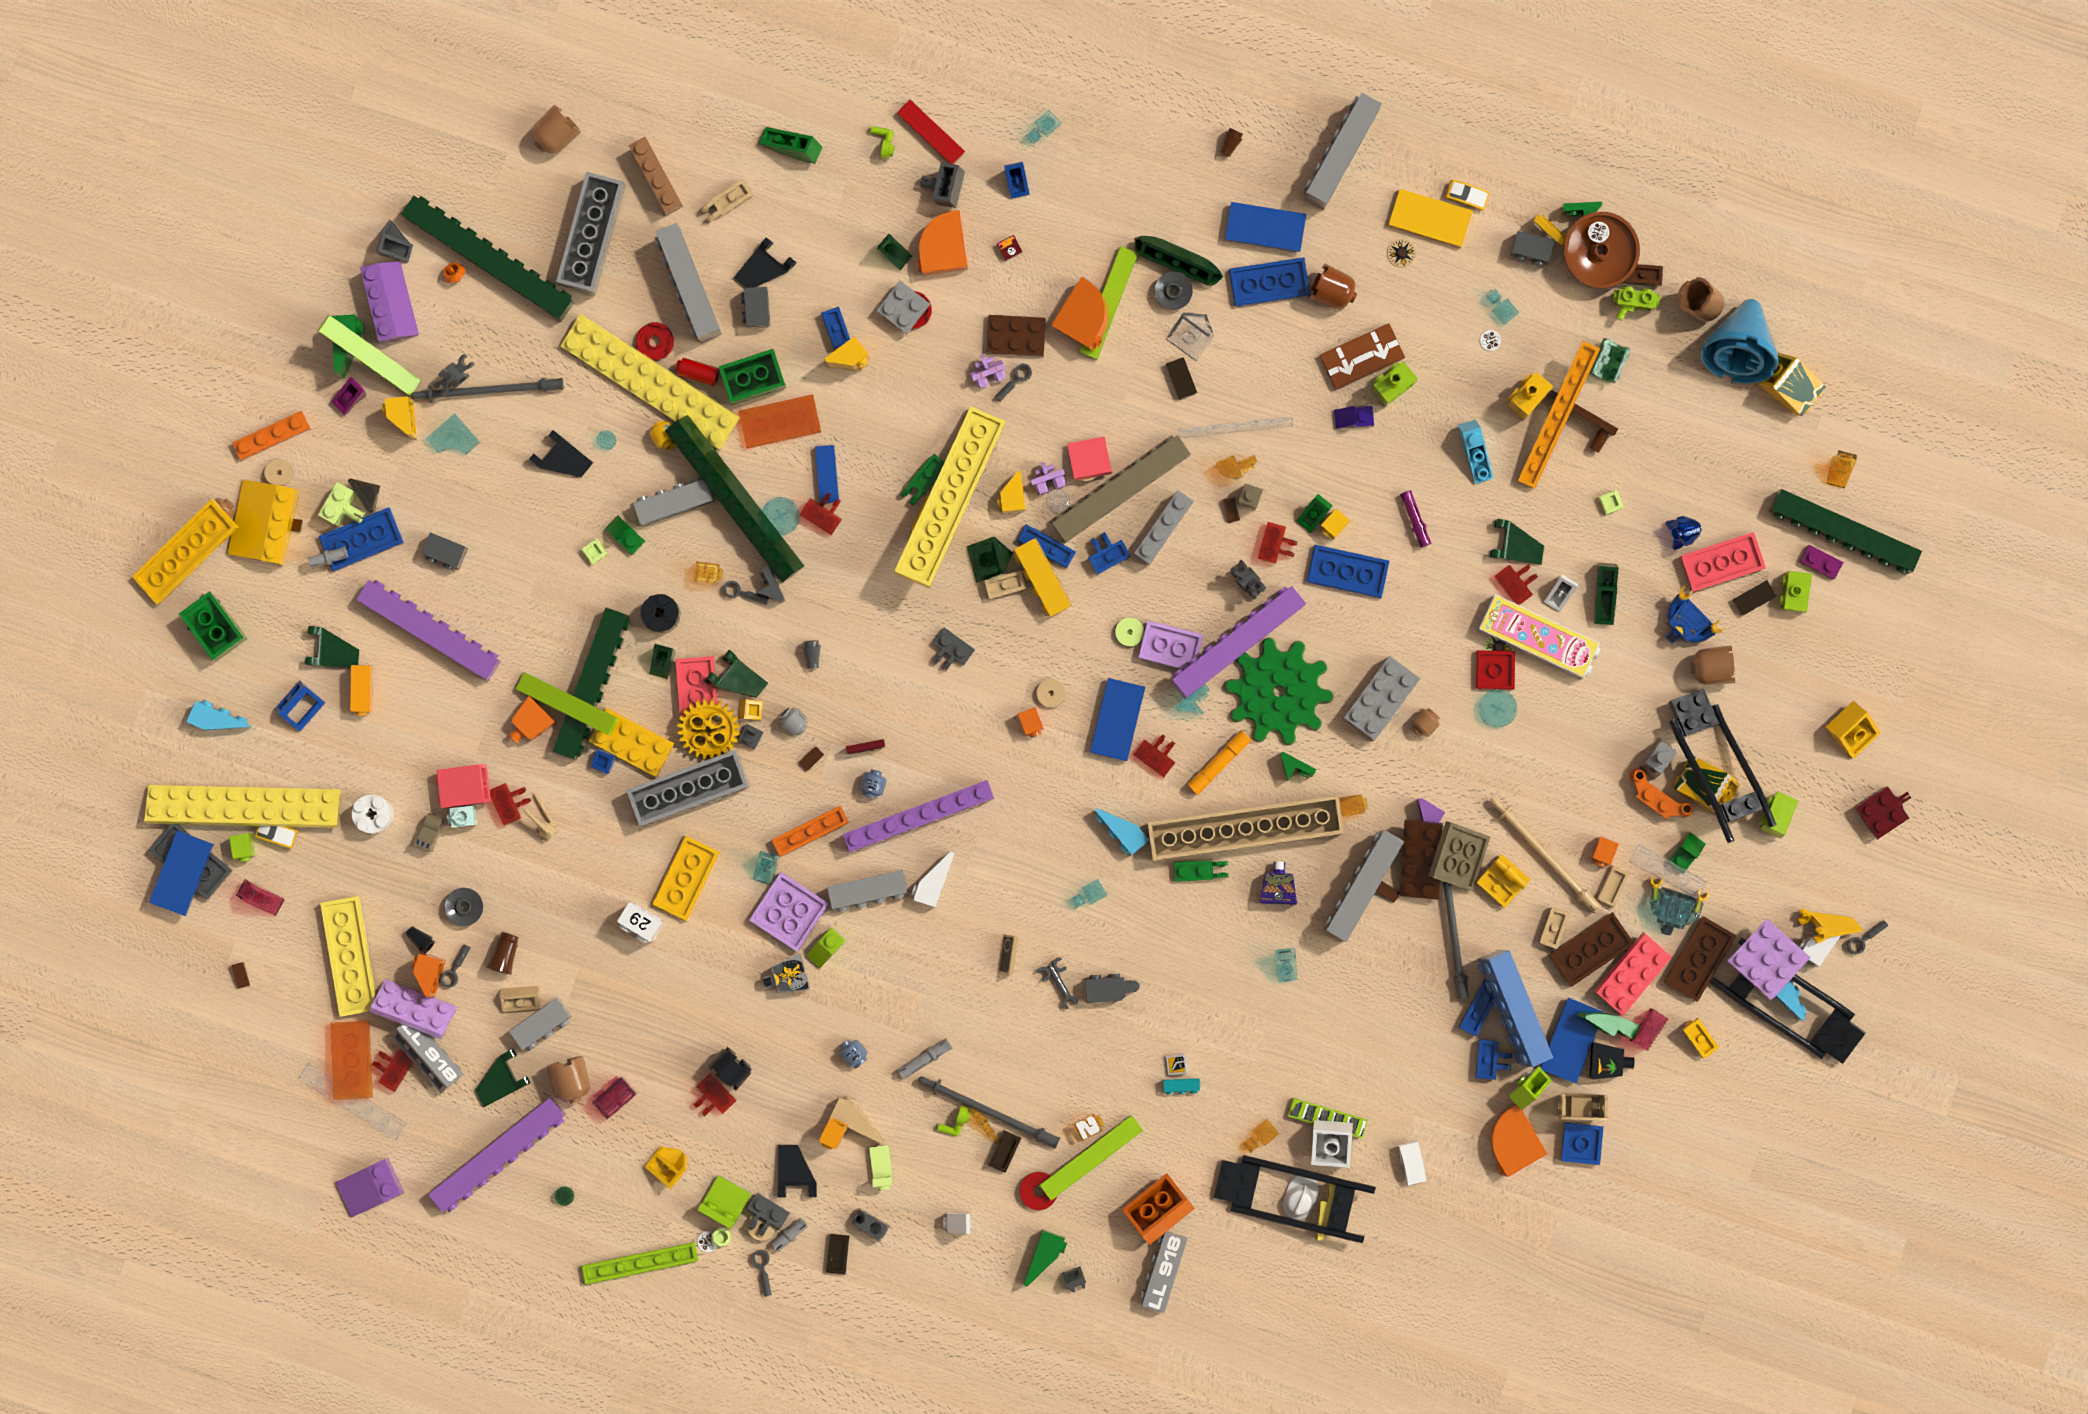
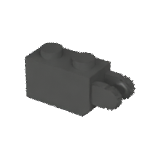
M1120 973L1108 974V978H1101V975H1089V979L1085 980L1087 1003L1122 1001L1125 993L1139 990L1140 985L1134 980L1124 981V977H1120Z

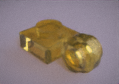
M1266 1119L1252 1130L1257 1137L1255 1139L1250 1137L1243 1143L1244 1149L1251 1153L1259 1146L1257 1144L1259 1140L1265 1146L1278 1136L1279 1133Z

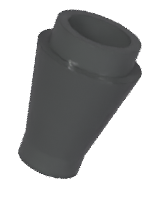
M819 640L804 641L802 649L807 662V668H819L821 649Z

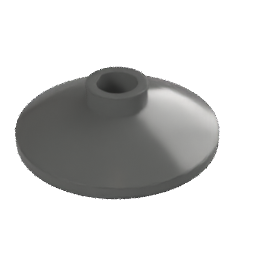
M1180 272L1165 273L1156 282V299L1160 305L1167 309H1181L1192 298V283L1187 276ZM1175 288L1177 290V294L1172 295L1170 293V290Z
M458 888L452 891L445 901V913L448 919L456 925H472L482 915L483 901L480 895L470 888ZM464 903L468 904L466 911L462 909V904Z

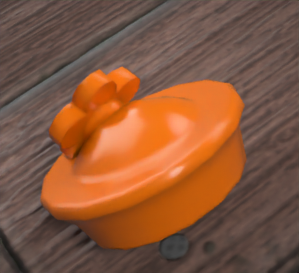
M456 262L448 264L443 270V278L447 283L460 282V279L465 274L464 266Z

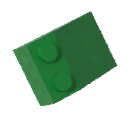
M355 314L331 316L362 338V334L365 333L364 322H361ZM333 343L334 373L340 378H345L354 357Z
M211 591L179 613L213 661H218L248 639Z

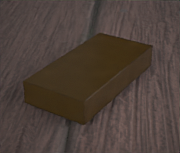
M1184 357L1166 363L1179 400L1196 394L1197 390Z
M1766 580L1734 598L1733 601L1742 616L1777 596Z
M1003 1129L987 1165L1006 1173L1022 1138Z
M830 1233L826 1273L846 1274L850 1235Z

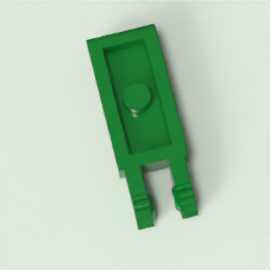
M933 454L910 480V484L901 493V496L904 498L915 487L919 492L910 501V504L913 506L936 482L945 462L936 454Z
M1228 861L1174 862L1175 882L1227 878L1229 875L1226 872L1213 874V866L1225 867L1228 865Z

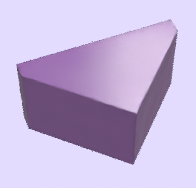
M1423 798L1417 799L1421 820L1440 822L1445 812Z

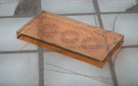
M813 394L739 411L747 449L821 433Z
M370 1021L330 1023L334 1100L373 1098Z

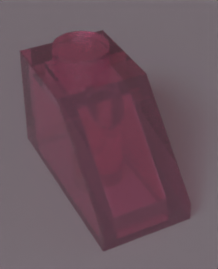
M244 879L236 894L238 898L247 904L274 916L277 915L285 900L247 879Z

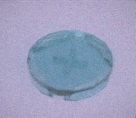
M785 497L771 499L762 510L780 535H786L794 531L800 521L798 507L792 500Z
M1501 689L1486 693L1479 704V715L1482 720L1495 728L1510 724L1516 717L1518 710L1514 697L1509 692Z

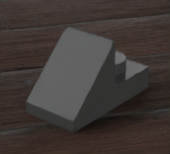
M769 565L761 568L763 571L760 574L764 584L768 583L769 586L756 593L782 603L786 600Z

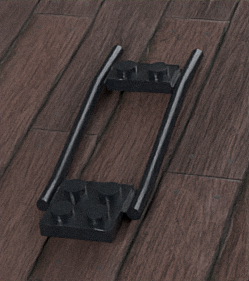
M1704 689L1669 701L1675 719L1669 722L1713 807L1727 843L1735 841L1728 823L1763 810L1769 827L1777 825L1763 790L1731 733L1719 705L1711 706ZM1719 725L1754 790L1750 794L1723 804H1719L1684 739L1686 736Z
M1741 937V939L1738 941V944L1742 946L1746 942V939ZM1740 973L1730 987H1727L1715 977H1712L1709 983L1736 1003L1784 1033L1820 1059L1828 1053L1843 1064L1866 1034L1864 1030L1851 1022L1855 1013L1797 974L1791 979L1793 982L1835 1008L1811 1041H1808L1745 1000L1754 985Z
M1243 1155L1241 1164L1222 1160L1214 1198L1232 1202L1231 1212L1363 1244L1365 1236L1346 1232L1355 1190L1374 1194L1376 1187ZM1260 1167L1336 1185L1327 1227L1252 1209L1251 1206Z

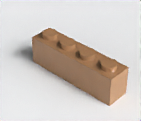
M646 137L628 145L666 216L682 208L683 205Z

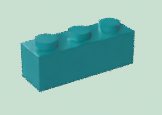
M1200 1079L1163 1080L1164 1092L1166 1094H1174L1173 1092L1186 1094L1185 1091L1198 1093L1200 1091Z

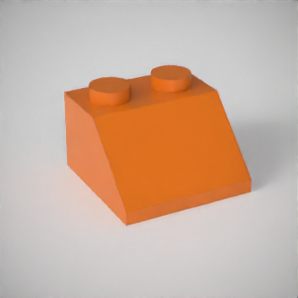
M419 953L418 957L415 956L412 962L413 973L426 997H435L446 960L426 953Z

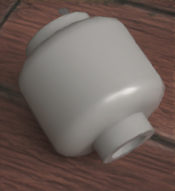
M788 707L779 716L780 727L790 736L801 735L807 729V717L798 708Z

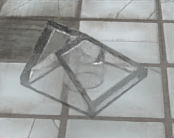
M1183 312L1166 337L1167 341L1194 361L1199 359L1214 338L1207 314Z

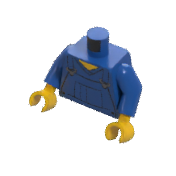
M1682 586L1679 594L1670 602L1667 612L1668 621L1666 624L1672 630L1665 635V638L1672 645L1679 638L1683 642H1703L1725 629V627L1722 629L1717 628V624L1721 620H1717L1713 624L1689 599L1692 590L1689 594L1683 592L1686 586Z

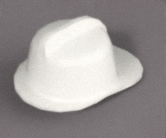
M1300 1176L1292 1179L1283 1199V1209L1289 1217L1299 1220L1304 1219L1311 1213L1319 1194L1318 1182Z

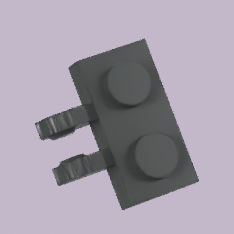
M944 627L933 642L941 648L933 662L936 664L940 662L946 652L951 656L943 667L947 671L955 659L965 665L975 649Z
M757 1193L747 1208V1211L755 1215L749 1229L753 1230L758 1220L762 1219L766 1223L760 1229L759 1235L763 1236L769 1225L780 1230L790 1212Z

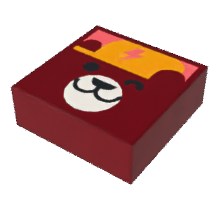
M1014 235L997 243L1005 261L1023 253Z

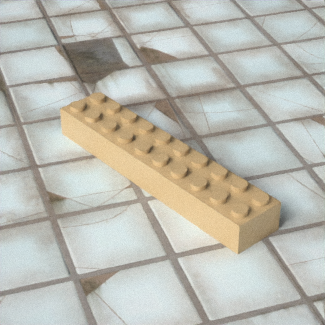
M1339 795L1147 822L1152 861L1344 834Z

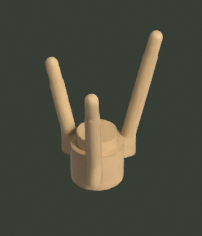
M535 793L534 797L549 824L546 821L542 824L526 808L523 811L539 828L537 830L523 820H520L519 823L537 834L541 839L544 838L548 841L558 831L555 828L557 824L552 820L541 799Z

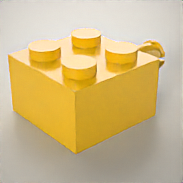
M1537 372L1533 375L1529 373L1520 383L1522 388L1520 390L1516 388L1507 398L1510 401L1507 406L1523 420L1527 418L1553 388V385Z

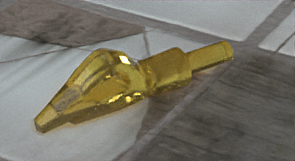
M971 1108L969 1111L977 1124L997 1144L999 1139L994 1134L995 1131L990 1127L987 1119Z

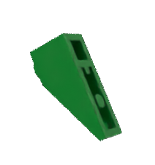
M765 127L759 141L761 146L799 161L816 164L822 150V146L813 136Z
M1043 1229L1023 1286L1028 1287L1059 1257L1060 1253H1064L1067 1245L1064 1242L1065 1237Z

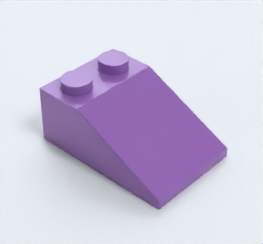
M389 1158L336 1182L351 1217L404 1193Z

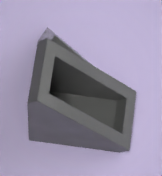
M389 220L380 234L376 252L380 256L408 263L413 244Z

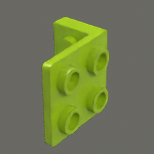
M719 1175L704 1201L700 1204L698 1211L732 1229L748 1202L751 1193Z

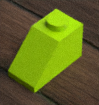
M832 927L806 956L821 968L846 940Z

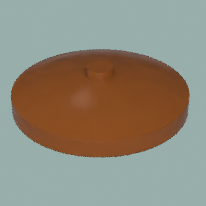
M1594 212L1583 216L1570 227L1564 239L1563 258L1570 274L1587 287L1607 289L1617 286L1630 277L1639 261L1640 244L1635 230L1624 218L1614 213ZM1595 222H1603L1609 228L1608 238L1600 243L1592 241L1588 235L1589 227Z

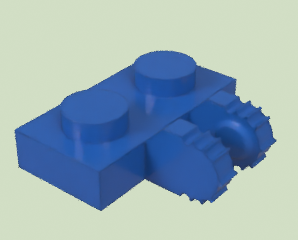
M1105 532L1101 533L1108 547L1101 550L1095 538L1090 539L1097 553L1088 557L1097 575L1131 557L1122 540L1111 544Z
M1479 1039L1476 1078L1496 1080V1069L1511 1070L1512 1067L1509 1064H1497V1057L1510 1059L1513 1054L1498 1052L1499 1041Z

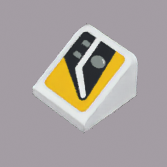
M1185 1054L1166 1056L1168 1075L1188 1073Z

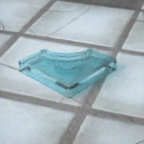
M455 413L426 438L438 453L447 449H456L467 455L481 443Z

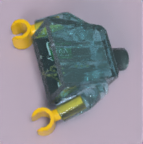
M1652 877L1650 885L1653 888L1650 890L1649 903L1653 915L1657 918V922L1663 924L1661 933L1671 935L1674 927L1684 929L1685 925H1690L1699 918L1704 905L1703 901L1709 897L1708 892L1705 893L1704 898H1701V889L1696 891L1695 896L1662 886L1659 889V886L1662 884V878H1659V884H1654Z

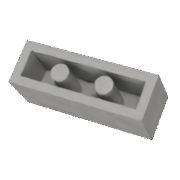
M556 998L509 1032L521 1050L528 1049L530 1051L538 1045L537 1041L542 1037L546 1040L554 1034L552 1030L558 1026L561 1029L569 1024L568 1019L572 1016L562 1001Z

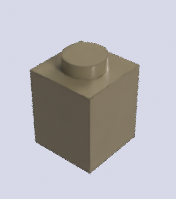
M1245 483L1238 504L1256 510L1263 489Z

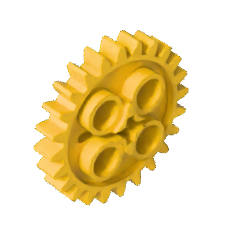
M704 698L703 703H700L697 699L696 706L690 703V710L684 708L683 712L685 715H680L679 717L681 722H678L677 726L681 729H678L677 734L682 735L679 741H686L683 747L689 746V753L696 751V757L700 753L703 754V759L707 755H710L711 759L714 758V754L720 756L721 751L726 754L728 753L727 747L733 749L734 745L732 742L738 741L736 736L740 733L737 730L740 727V723H735L738 720V716H732L734 709L727 710L729 704L721 706L722 700H719L716 704L714 703V698L710 702H707V699ZM714 715H719L722 718V720L716 722L712 719V717ZM695 717H699L703 720V722L697 724L693 721V719ZM706 726H709L710 729H712V730H711V731H708V729L706 728ZM720 733L724 736V739L718 740L714 735ZM701 735L705 738V741L699 742L695 737Z

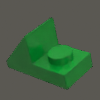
M1602 201L1564 203L1561 207L1562 214H1567V217H1576L1578 213H1581L1582 218L1587 214L1597 212L1602 206Z
M1317 494L1296 521L1311 533L1333 505Z
M618 515L605 528L632 555L646 542Z
M1283 751L1280 754L1287 781H1289L1295 768L1298 769L1297 773L1305 778H1308V776L1313 777L1317 770Z
M1690 832L1667 863L1681 874H1684L1691 863L1699 857L1706 844Z

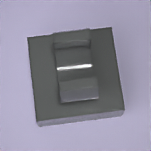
M746 723L738 741L756 749L764 732Z
M1081 1266L1063 1272L1068 1290L1071 1289L1072 1292H1075L1074 1287L1079 1285L1082 1286V1289L1085 1288L1084 1283H1086Z

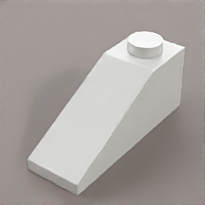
M950 851L919 882V885H914L911 894L915 896L913 900L936 907L954 856L953 852Z

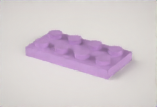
M385 979L370 1007V1012L442 1039L456 1012L457 1006L433 997H426L423 993Z

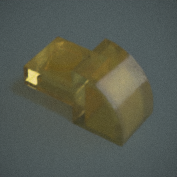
M1233 455L1216 462V467L1224 477L1238 480L1243 477L1241 470L1247 472L1255 468L1254 465L1257 464V459L1253 455L1237 462Z

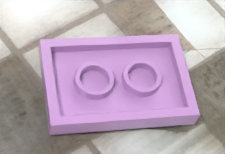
M1148 621L1138 658L1185 670L1189 667L1187 663L1194 657L1198 658L1203 635Z

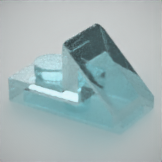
M1204 684L1177 705L1175 710L1204 714L1195 701L1201 702L1209 696L1207 692L1210 689Z
M1295 947L1275 950L1278 982L1298 980Z

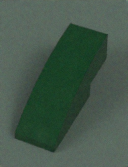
M1598 563L1594 624L1614 625L1619 571L1617 564Z

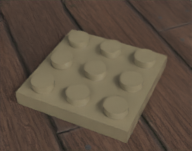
M1446 821L1428 876L1473 892L1490 836Z

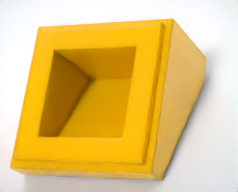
M740 699L738 718L761 720L763 701Z

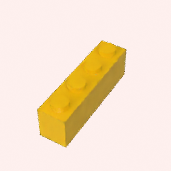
M1036 538L1014 549L1016 553L1013 555L1018 564L1022 563L1025 569L1023 574L1027 581H1032L1034 585L1032 590L1037 598H1041L1043 602L1041 607L1046 615L1049 614L1052 617L1072 606Z

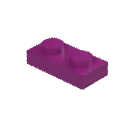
M1811 545L1807 546L1800 560V563L1833 580L1844 563Z

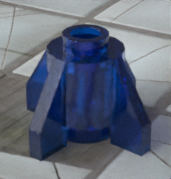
M1680 516L1676 520L1666 521L1665 523L1671 530L1674 538L1672 547L1674 550L1680 549L1684 545L1693 544L1702 531L1699 522L1686 516Z

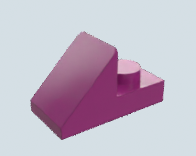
M350 377L331 402L343 415H346L359 400L366 397V393L355 379Z

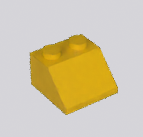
M854 336L824 358L828 367L856 371L858 368L862 370L868 366L870 357Z
M408 396L385 398V404H382L383 415H386L387 419L409 437L417 439L414 401Z
M1854 701L1845 707L1825 727L1831 737L1852 759L1881 734L1869 713Z

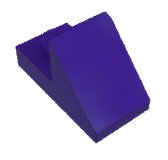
M1351 406L1334 410L1336 429L1374 426L1373 406Z

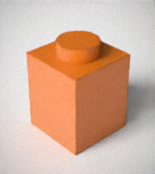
M1036 707L1018 713L1026 736L1030 735L1032 738L1041 734L1040 730L1044 728Z
M1598 837L1590 858L1595 860L1594 864L1601 867L1611 865L1619 843L1604 837Z

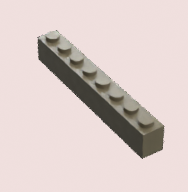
M1172 435L1163 441V446L1160 448L1155 446L1147 452L1148 456L1143 460L1140 457L1132 462L1133 467L1128 470L1124 468L1116 474L1117 478L1113 481L1108 479L1100 485L1101 489L1096 493L1094 490L1084 496L1086 500L1081 503L1075 502L1069 507L1070 511L1066 514L1061 512L1055 516L1052 525L1062 540L1067 543L1188 458L1191 453L1177 435L1174 438Z

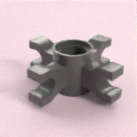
M466 354L461 355L457 365L452 362L438 374L444 378L436 382L433 387L436 389L440 385L443 386L444 390L440 393L441 396L447 395L451 385L456 388L470 376L464 372L475 364L474 362H470L468 365L464 363V360L468 357Z
M1240 560L1237 564L1240 568L1236 570L1232 567L1229 572L1236 578L1237 584L1245 592L1248 591V594L1253 599H1256L1258 596L1256 590L1259 589L1261 592H1264L1266 587L1253 569L1247 567L1245 562Z

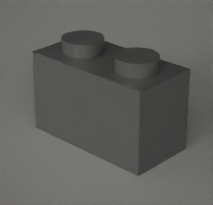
M1517 231L1510 256H1513L1514 260L1520 262L1529 260L1533 261V265L1543 267L1544 264L1547 265L1550 261L1555 240Z
M768 287L744 288V293H741V304H745V312H742L743 323H746V327L771 326Z
M430 532L421 554L426 556L425 560L432 563L440 561L444 563L443 567L453 571L454 568L460 569L468 548Z

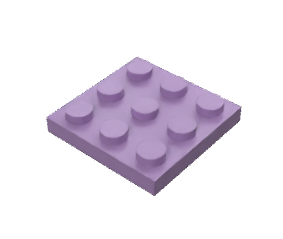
M780 872L749 921L798 952L829 903Z
M1766 919L1727 962L1771 1001L1811 957Z

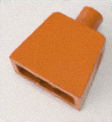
M529 696L512 718L511 722L517 728L509 736L516 743L524 736L532 741L553 727L557 722Z

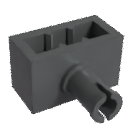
M941 162L937 178L923 175L921 179L924 181H920V186L922 188L934 189L932 199L938 205L956 208L965 171L959 165Z

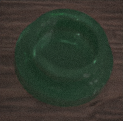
M567 1186L560 1187L555 1193L557 1203L562 1206L571 1204L575 1197L573 1190Z

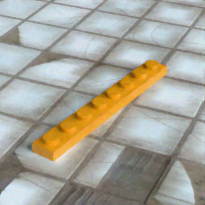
M1582 340L1518 478L1519 482L1536 488L1600 351L1599 347Z

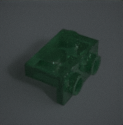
M1603 338L1599 347L1600 351L1589 374L1604 382L1616 383L1621 376L1624 363L1628 360L1630 348L1622 347L1608 338Z

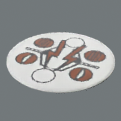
M1595 222L1589 227L1588 235L1592 241L1600 243L1608 238L1609 228L1603 222Z
M1494 330L1485 331L1480 338L1481 346L1488 351L1496 350L1501 344L1500 335Z
M705 1231L698 1237V1246L704 1252H712L717 1248L712 1243L711 1234L713 1232Z

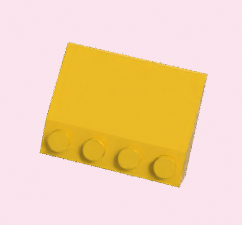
M243 480L234 523L239 528L231 535L227 554L284 566L300 491L274 484Z

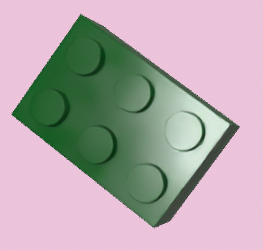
M774 349L719 366L732 406L787 388Z

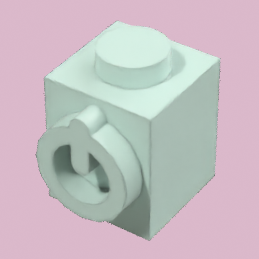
M475 806L450 808V813H447L448 824H451L452 828L477 825Z

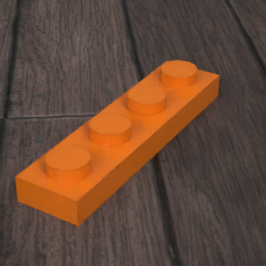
M300 411L234 441L232 444L239 459L242 461L311 428L303 411Z
M838 806L772 839V842L779 856L782 857L848 824L849 821L842 807Z

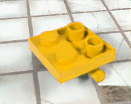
M1501 854L1476 883L1501 906L1506 908L1516 895L1528 885L1531 879Z

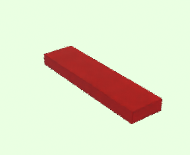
M909 100L897 112L948 163L955 164L965 153V150L912 100Z

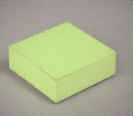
M1617 490L1598 497L1605 515L1624 508Z
M597 538L581 549L592 565L608 555Z

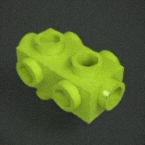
M1626 286L1622 287V289L1614 290L1613 301H1616L1615 307H1620L1616 318L1622 321L1627 312H1634L1635 309L1654 311L1656 306L1659 307L1660 295L1653 293L1651 289L1634 291L1633 287Z

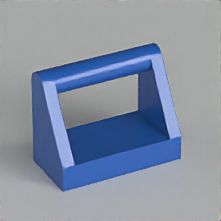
M299 680L275 707V710L282 718L301 731L326 702ZM308 693L317 702L296 723L288 714L304 695Z

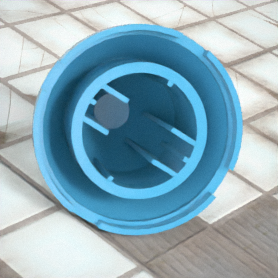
M1748 299L1743 301L1703 343L1701 360L1711 373L1720 378L1722 374L1733 377L1732 382L1752 384L1771 378L1773 372L1777 370L1778 354L1762 307L1756 300Z

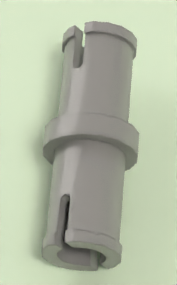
M343 546L342 548L331 551L325 550L324 553L309 556L308 561L311 569L324 564L331 565L332 562L349 557L346 547Z
M799 1218L789 1228H785L783 1233L771 1242L772 1246L780 1252L789 1242L795 1241V1237L807 1228L808 1225L804 1220L802 1221V1218Z

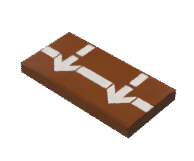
M1390 323L1320 354V358L1335 390L1405 359Z

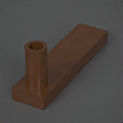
M1551 390L1548 397L1555 400L1558 393ZM1574 404L1573 412L1601 427L1589 447L1599 453L1610 434L1615 435L1618 428L1579 405Z

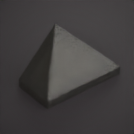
M351 478L347 480L367 511L373 514L376 509L380 485Z

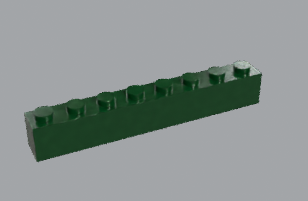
M1783 489L1778 490L1769 510L1776 519H1787L1791 521L1790 524L1797 528L1805 527L1810 534L1815 536L1821 534L1826 537L1825 540L1836 544V542L1843 544V548L1849 551H1854L1855 549L1861 552V556L1867 559L1873 557L1879 560V564L1886 567L1891 565L1896 568L1897 572L1904 575L1914 571L1922 553L1917 548Z
M607 607L605 608L573 694L574 697L595 707L597 703H601L604 692H602L603 686L608 684L611 674H608L610 667H614L617 661V656H615L617 648L621 649L624 638H622L623 632L627 631L630 626L631 620H628V615ZM566 714L553 752L577 760V757H581L584 746H582L584 738L587 739L590 734L591 728H588L589 725Z

